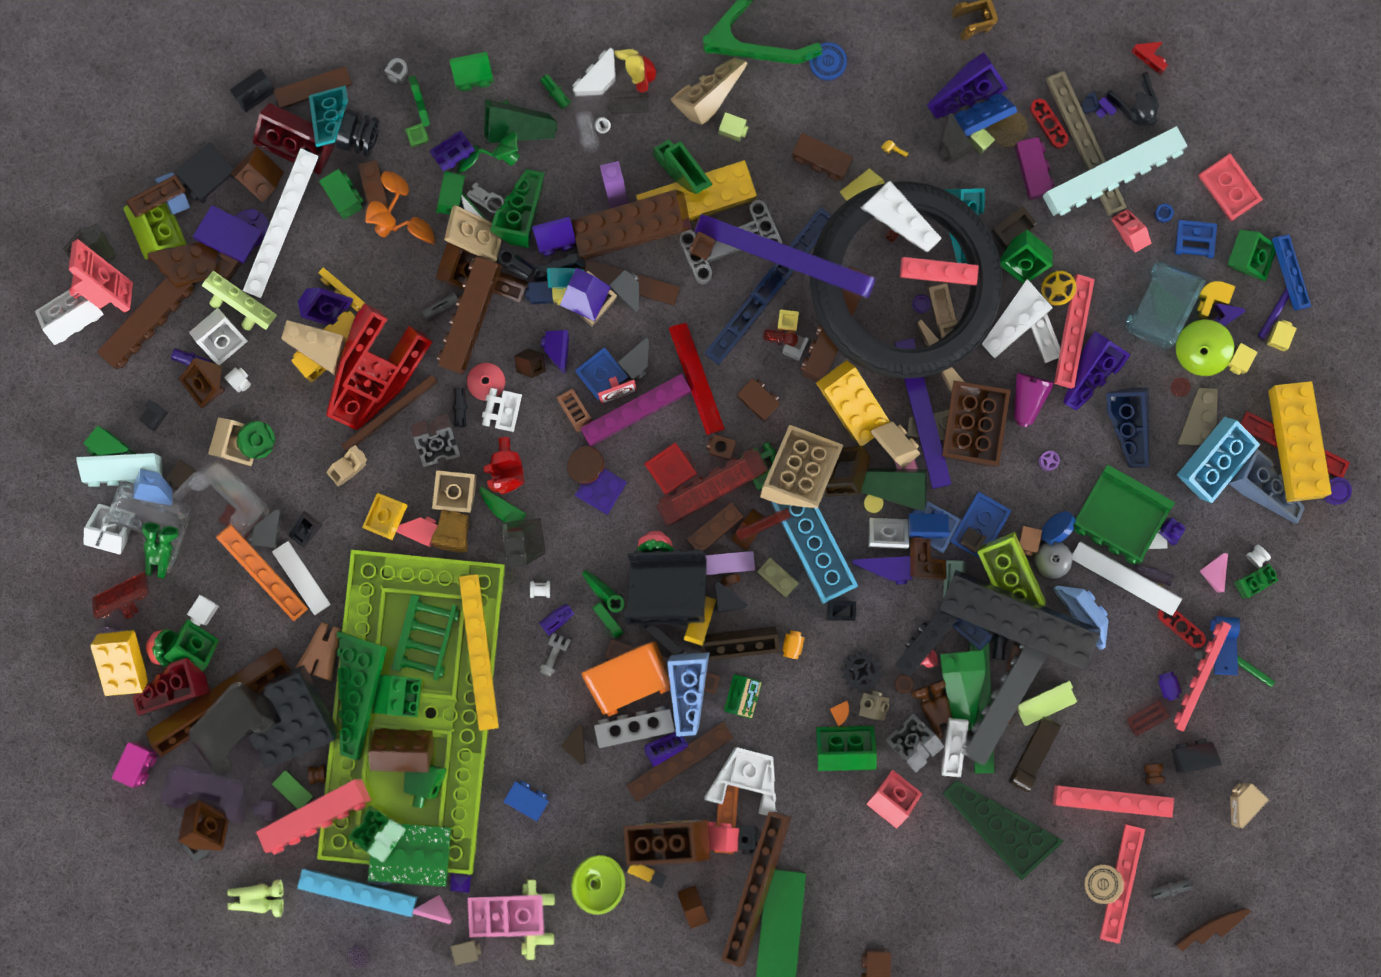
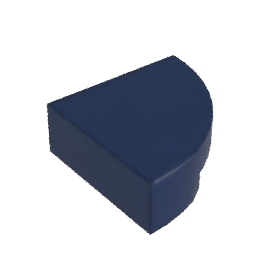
M1095 91L1089 93L1083 100L1081 108L1084 114L1100 109Z

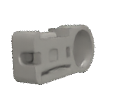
M474 183L472 186L473 190H469L467 193L468 198L492 215H495L496 211L491 210L489 204L498 210L500 206L492 202V200L499 199L503 205V198L493 192L489 193L482 187H479L478 183Z

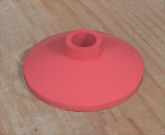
M481 363L470 371L467 378V386L475 398L486 401L490 388L498 389L496 397L503 392L505 377L501 369L496 365ZM483 378H488L489 383L483 384Z

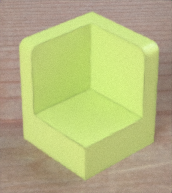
M985 128L973 133L968 139V142L980 154L995 141Z

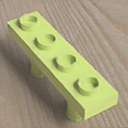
M214 271L202 285L214 294L210 300V305L213 308H219L222 302L225 301L246 316L241 324L245 330H251L255 323L266 330L277 316V314Z
M526 879V884H523L522 889L523 895H542L543 905H554V894H537L536 880ZM554 933L525 936V943H522L521 946L522 955H525L527 960H535L536 945H553Z

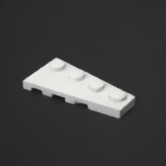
M888 181L861 207L865 212L870 213L874 218L885 223L892 230L900 233L905 239L925 252H928L942 239L891 181Z
M1027 279L982 345L996 358L1053 307Z

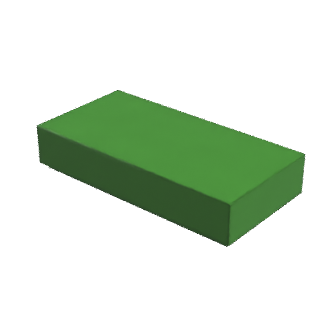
M287 770L272 783L297 809L306 806L314 797Z

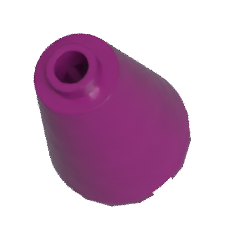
M1017 373L1014 420L1017 421V425L1023 427L1033 425L1053 388L1054 382Z

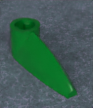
M481 486L479 491L488 508L503 523L518 530L527 513Z
M585 570L582 573L588 585L610 611L619 613L624 609V600L612 588L590 572ZM613 599L621 601L619 609L616 607L614 609L611 608V605H613L611 601Z

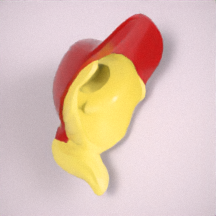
M633 49L614 51L618 59L625 60L626 70L631 76L632 82L635 83L637 91L646 92L648 84L656 78V69L653 62Z

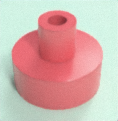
M934 649L920 665L931 668L938 664V656Z

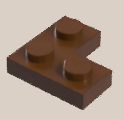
M910 538V576L945 580L946 560L931 558V539Z

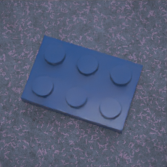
M1001 93L991 96L987 101L976 103L966 111L958 112L955 116L951 117L953 125L967 137L1017 113V109Z
M977 492L950 542L980 559L978 552L975 554L971 553L958 544L959 540L967 528L970 527L987 537L982 545L994 541L1012 510Z

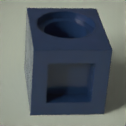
M548 282L529 283V288H525L526 300H530L531 305L553 303L552 288H548Z

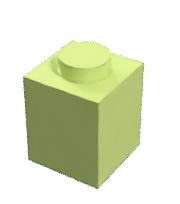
M725 112L718 134L740 142L741 137L745 138L749 128L746 126L747 120Z

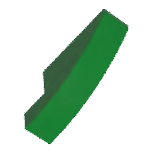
M669 139L653 148L654 158L686 190L698 194L712 186V182L681 141L673 145Z

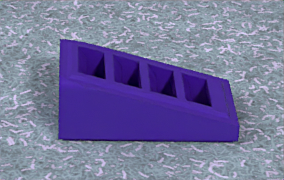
M676 732L644 745L645 754L654 767L687 748L688 744L683 736H677ZM676 739L679 745L676 746L673 740Z

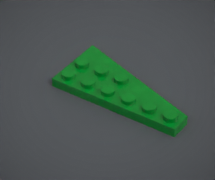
M337 631L340 648L337 649V656H340L338 694L339 700H341V710H339V718H342L340 755L360 760L387 647Z

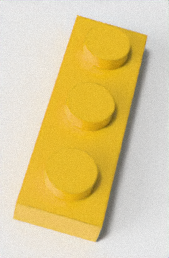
M324 267L318 272L322 277L320 280L328 287L332 285L336 289L335 293L353 298L350 306L355 311H358L363 303H365Z

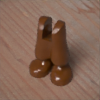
M944 680L928 685L934 700H931L927 686L911 692L912 697L921 700V710L938 739L943 738L939 725L946 723L947 728L948 718H952L948 697L942 692L946 686Z

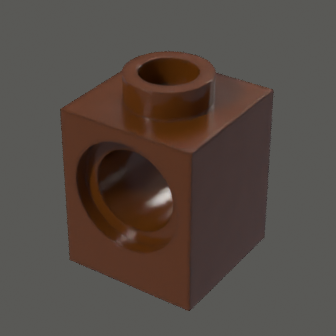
M714 434L713 439L709 438L706 449L709 450V455L731 461L736 441ZM722 442L726 445V449L723 452H718L715 449V445Z

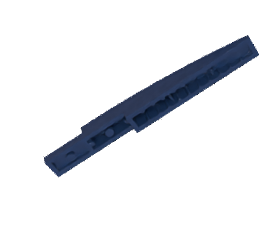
M820 207L789 247L809 254L816 245L822 229L832 215ZM775 263L753 290L749 298L704 352V355L717 365H720L795 270Z

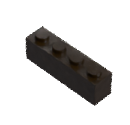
M776 626L706 634L703 645H700L701 653L709 652L708 661L780 652Z

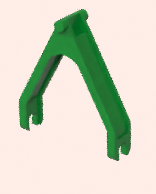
M737 0L712 30L703 37V50L706 54L715 53L794 65L822 55L820 43H815L798 50L741 43L735 39L731 33V26L753 0Z

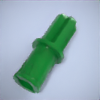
M546 74L540 79V82L550 93L549 97H552L562 110L571 103L561 90L562 87H558L549 75Z

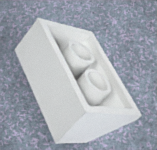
M69 290L35 311L42 330L54 345L65 341L70 335L81 331L86 325L97 321L104 315L101 308L96 307L82 295L75 299L74 296L70 295Z

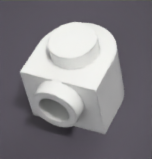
M235 367L224 377L238 393L241 390H247L251 385L246 379L249 375L242 368L237 369Z

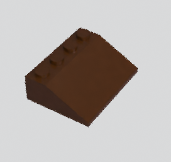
M954 380L942 457L994 468L999 466L1011 390Z

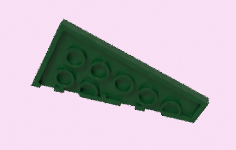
M957 780L942 792L1021 881L1064 842L1062 839Z

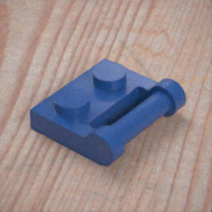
M1179 220L1174 254H1194L1213 258L1217 224ZM1183 241L1208 243V248L1183 246Z

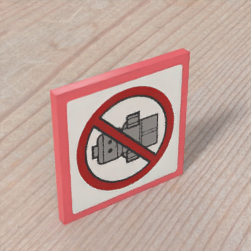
M615 376L609 379L612 388L600 392L598 395L601 404L634 393L637 391L634 380L619 385Z

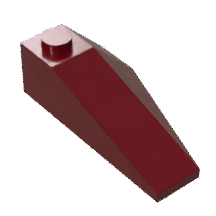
M188 658L169 664L165 671L155 677L156 679L145 686L142 693H137L132 697L137 715L140 716L210 693L206 675Z

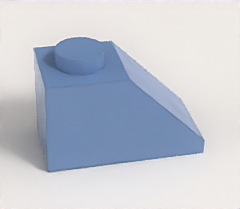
M140 469L134 482L133 498L172 506L173 489L160 473Z

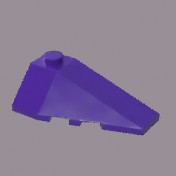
M983 52L968 62L926 105L935 118L938 119L957 112L960 107L965 105L972 107L977 101L982 99L987 101L991 96L1001 94L1008 88L989 58Z
M1095 331L1082 351L1075 386L1072 389L1068 388L1063 403L1077 411L1093 396V390L1098 385L1104 386L1107 383L1105 379L1112 372L1116 374L1120 371L1131 354Z

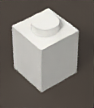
M199 595L187 615L192 617L190 621L198 626L201 624L207 625L219 605L205 596Z

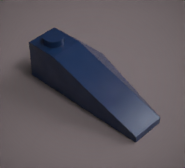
M1127 388L1107 392V412L1112 420L1114 430L1118 435L1129 467H1149L1148 388Z

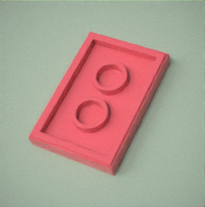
M1228 154L1198 175L1230 221L1263 200L1231 154Z

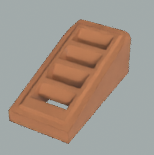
M573 388L556 398L576 432L581 431V427L593 422ZM572 396L574 397L572 401L568 402L567 404H564V401L571 398ZM576 403L578 404V406L572 408L571 410H568L569 407L573 406ZM580 410L582 411L578 415L572 417V415Z

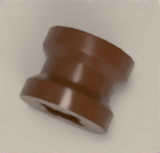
M325 764L319 765V767L308 766L310 785H315L316 782L326 783Z

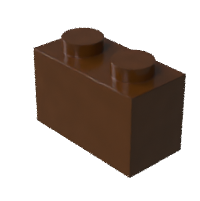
M752 378L736 397L765 422L779 408L780 403L778 401L780 399L773 392L768 393L764 389L766 386L759 379L755 381Z

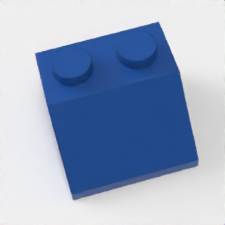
M913 510V514H908L909 538H948V514H943L944 511H932V514H924V511Z

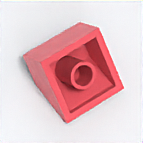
M892 769L866 805L895 828H898L910 815L923 793Z

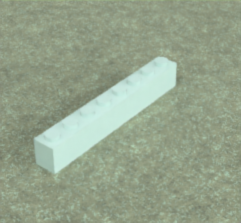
M1176 126L1047 191L1043 198L1053 216L1057 214L1063 216L1071 211V207L1076 205L1078 208L1086 204L1087 199L1092 197L1094 200L1103 195L1102 191L1106 189L1112 191L1119 187L1118 183L1122 181L1125 183L1130 182L1136 178V174L1141 173L1143 175L1152 170V166L1157 165L1159 167L1168 162L1167 158L1171 156L1173 159L1183 154L1187 144Z

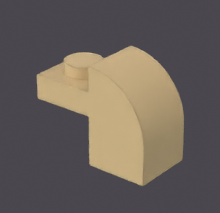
M354 445L347 451L344 457L333 463L326 473L339 487L367 465L365 463L367 459L364 453Z

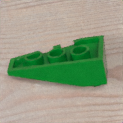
M985 651L940 654L942 674L946 684L945 688L952 718L968 720V730H972L977 720L979 699L983 691L984 676H986L987 672Z

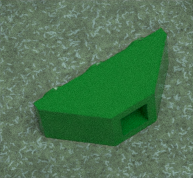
M1268 564L1234 581V584L1241 598L1245 599L1252 597L1279 580L1271 564Z

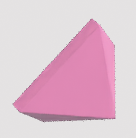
M1228 553L1220 554L1200 570L1201 574L1218 593L1225 591Z
M440 895L413 910V914L451 924L453 920Z

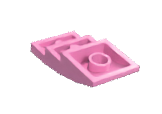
M542 895L468 898L469 937L544 935Z

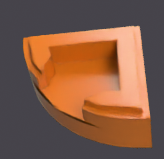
M847 700L830 708L838 726L843 724L848 717L849 704Z

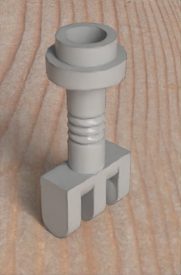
M555 632L548 645L553 647L549 655L550 657L545 665L541 664L540 673L549 677L555 672L552 667L560 650L566 652L571 642V639L567 638L565 645L561 644L564 636L561 635L558 642L554 641L557 637Z

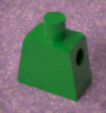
M430 765L428 772H405L404 792L414 795L413 807L423 808L425 798L432 799L437 797L447 769Z

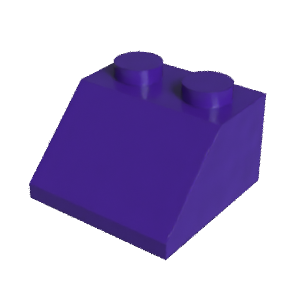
M570 217L532 226L540 255L545 257L556 254L555 251H570L574 249L573 246L577 245Z

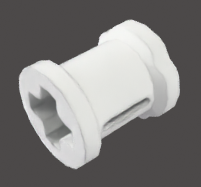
M531 581L530 598H534V596L550 598V581L546 583H534V581Z

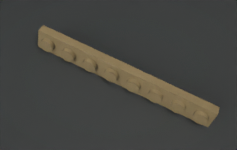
M1065 71L1048 77L1046 82L1087 171L1105 163V158ZM1118 187L1112 191L1108 189L1102 191L1103 195L1099 198L1108 216L1127 208Z

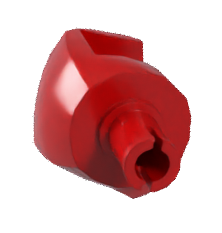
M500 437L498 439L499 452L491 456L490 463L483 467V471L492 476L491 480H487L488 487L493 492L505 494L518 489L524 484V472L519 454L511 451L510 438Z

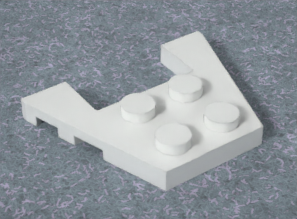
M735 747L704 800L723 804L727 785L762 793L758 814L767 816L768 811L775 810L776 801L773 757Z

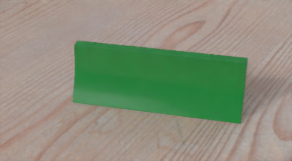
M778 869L774 871L762 911L756 977H796L806 880L805 872Z

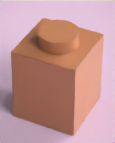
M1026 526L1021 527L1018 540L1026 556L1038 553L1042 530Z

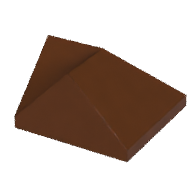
M195 358L179 377V380L202 409L225 391L220 384L222 366Z

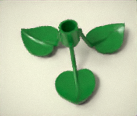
M506 99L501 103L508 104L509 100ZM512 131L505 135L493 153L479 148L478 145H474L475 151L469 155L470 157L459 161L457 174L470 168L477 161L480 153L495 157L499 161L502 159L509 166L515 164L520 156L516 152L518 151L517 133Z

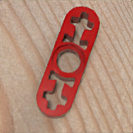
M1043 99L1034 100L1030 106V112L1054 148L1061 149L1065 147L1069 140L1068 135L1049 105ZM1036 104L1043 106L1042 112L1045 116L1042 120L1039 118L1042 116L1039 110L1035 111ZM1046 119L1053 120L1054 127L1051 129L1046 128L1044 121ZM1056 128L1059 129V130L1056 132V134L1058 135V137H1063V138H1064V139L1062 140V143H1063V144H1061L1060 142H1057V143L1055 142V140H1056V138H1057L1056 135H1055V133H1053L1052 135H1050V133L1054 132V131L1056 130Z
M1158 610V619L1193 648H1199L1205 644V634L1177 610L1171 617L1175 618L1177 615L1179 618L1172 625L1170 624L1172 622L1170 618H1163V610ZM1179 621L1186 623L1187 628L1184 632H1179L1176 628ZM1189 632L1194 636L1200 635L1199 640L1201 642L1193 643L1194 639L1190 635L1186 638L1185 635Z

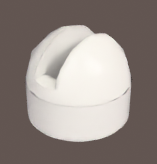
M599 117L596 119L595 128L598 132L606 133L609 131L611 124L607 118ZM600 121H602V123L604 124L605 128H603V129L601 128L600 123H599Z

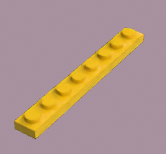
M479 574L461 576L459 581L479 731L499 728Z

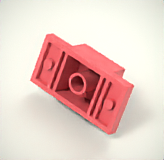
M79 239L72 242L68 269L73 273L72 287L69 288L70 295L74 296L75 299L82 295L99 309L111 302L124 313L130 310L133 282Z

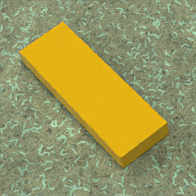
M705 597L704 623H689L684 638L685 641L703 645L717 599Z

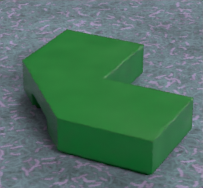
M415 75L408 77L423 127L429 126L430 120Z

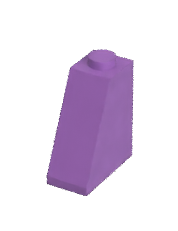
M619 161L600 165L610 209L628 204Z

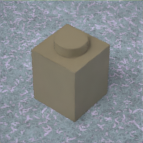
M475 939L451 946L455 966L476 961L479 959V955L482 954L480 943H476Z

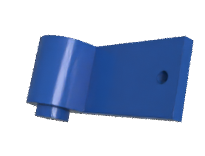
M1215 616L1214 620H1210V631H1213L1216 624L1221 623V620L1229 623L1231 627L1214 663V674L1237 676V637L1240 631V620L1238 617Z

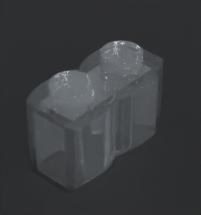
M590 111L577 113L575 121L583 153L588 155L599 152V138L595 131V121Z

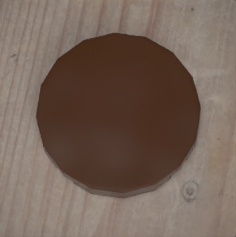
M590 446L581 447L570 455L567 462V471L574 481L580 484H590L599 478L598 475L603 472L605 461L597 449Z

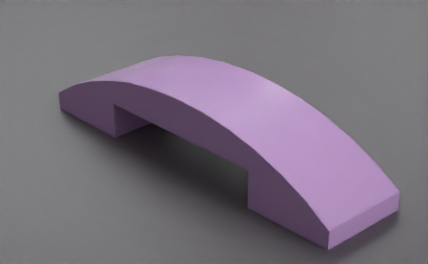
M753 551L706 556V575L755 571Z

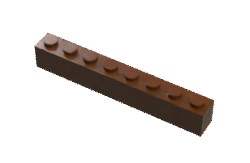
M275 647L212 688L210 693L200 696L146 731L151 747L160 757H163L264 691V687L270 679L291 671L284 655Z
M775 810L768 811L721 958L723 962L737 967L745 965L792 816Z

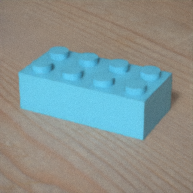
M1224 417L1179 471L1177 476L1200 499L1213 503L1260 444L1237 420Z

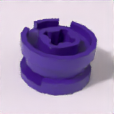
M1340 477L1330 479L1332 494L1325 497L1324 500L1332 505H1339L1348 501L1352 494L1350 483Z

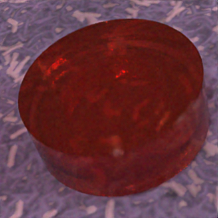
M1176 378L1172 381L1170 390L1173 395L1183 397L1189 393L1190 383L1185 378Z

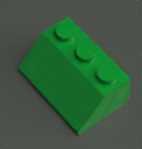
M874 726L816 727L818 771L876 770L877 751Z

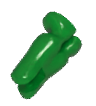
M144 523L142 532L146 537L144 541L145 575L151 577L154 566L158 565L157 578L165 579L173 548L170 542L178 537L179 530L173 526H166L160 530V525L157 523Z

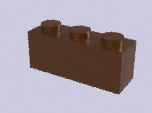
M801 133L791 156L796 163L810 165L813 171L829 174L828 177L834 181H843L853 160L852 156L804 133Z
M731 502L692 534L687 541L693 549L705 551L744 517Z

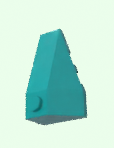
M346 86L309 95L316 147L336 141L348 103Z
M985 188L943 189L965 202L978 216L980 213L984 214ZM950 233L957 263L967 264L960 245Z

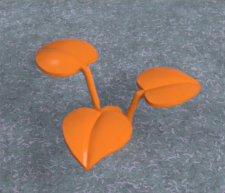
M391 171L383 172L381 182L386 189L395 192V197L388 210L382 203L372 201L367 207L365 222L377 224L375 231L381 237H387L392 230L396 232L399 228L408 225L407 229L412 235L434 245L435 237L433 230L425 220L412 217L410 221L407 220L396 226V219L391 215V211L399 194L406 196L409 193V187L400 175Z

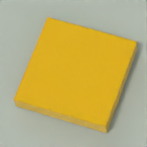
M377 493L362 528L393 540L408 505Z

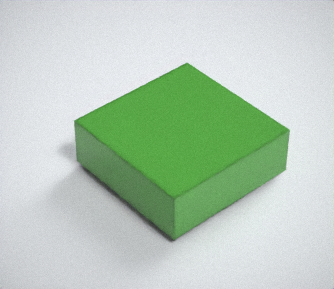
M422 123L405 129L412 148L429 142Z

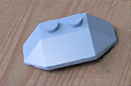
M1064 586L1052 588L1075 619L1101 629L1096 646L1099 650L1106 647L1109 621L1106 617L1108 614L1102 606L1098 607L1094 602L1096 600L1094 595L1089 590L1086 592L1085 589Z

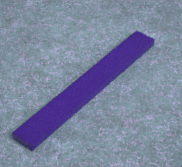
M914 338L895 342V347L916 349ZM924 377L903 378L931 487L936 489L951 485L945 457H942L943 449Z

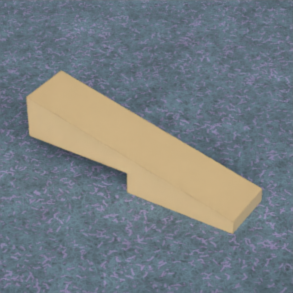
M945 282L927 287L941 339L958 323L955 318L948 285Z
M922 320L917 323L916 326L926 346L939 341ZM952 367L940 372L951 393L954 380L964 382Z

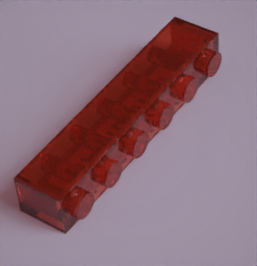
M750 449L742 454L743 457L739 460L734 458L726 462V467L721 470L717 467L709 472L710 476L704 479L702 477L692 481V486L688 488L683 486L677 489L674 496L669 497L667 495L659 499V504L656 507L666 526L676 523L768 472L769 469L759 451Z

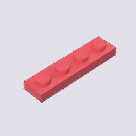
M903 257L901 258L900 277L977 285L978 265Z

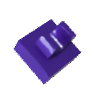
M1103 97L1098 102L1102 107L1096 114L1100 118H1103L1107 113L1113 116L1118 109L1106 97Z
M1168 518L1159 534L1171 545H1176L1184 533L1185 527L1174 518Z

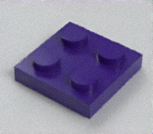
M604 469L598 475L599 478L590 484H581L575 497L608 515L627 482Z

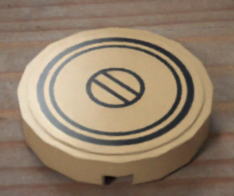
M1095 866L1088 872L1085 878L1086 893L1097 903H1113L1123 892V877L1112 866Z

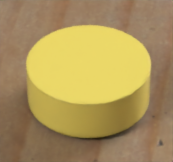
M868 495L864 500V507L870 513H877L883 507V499Z

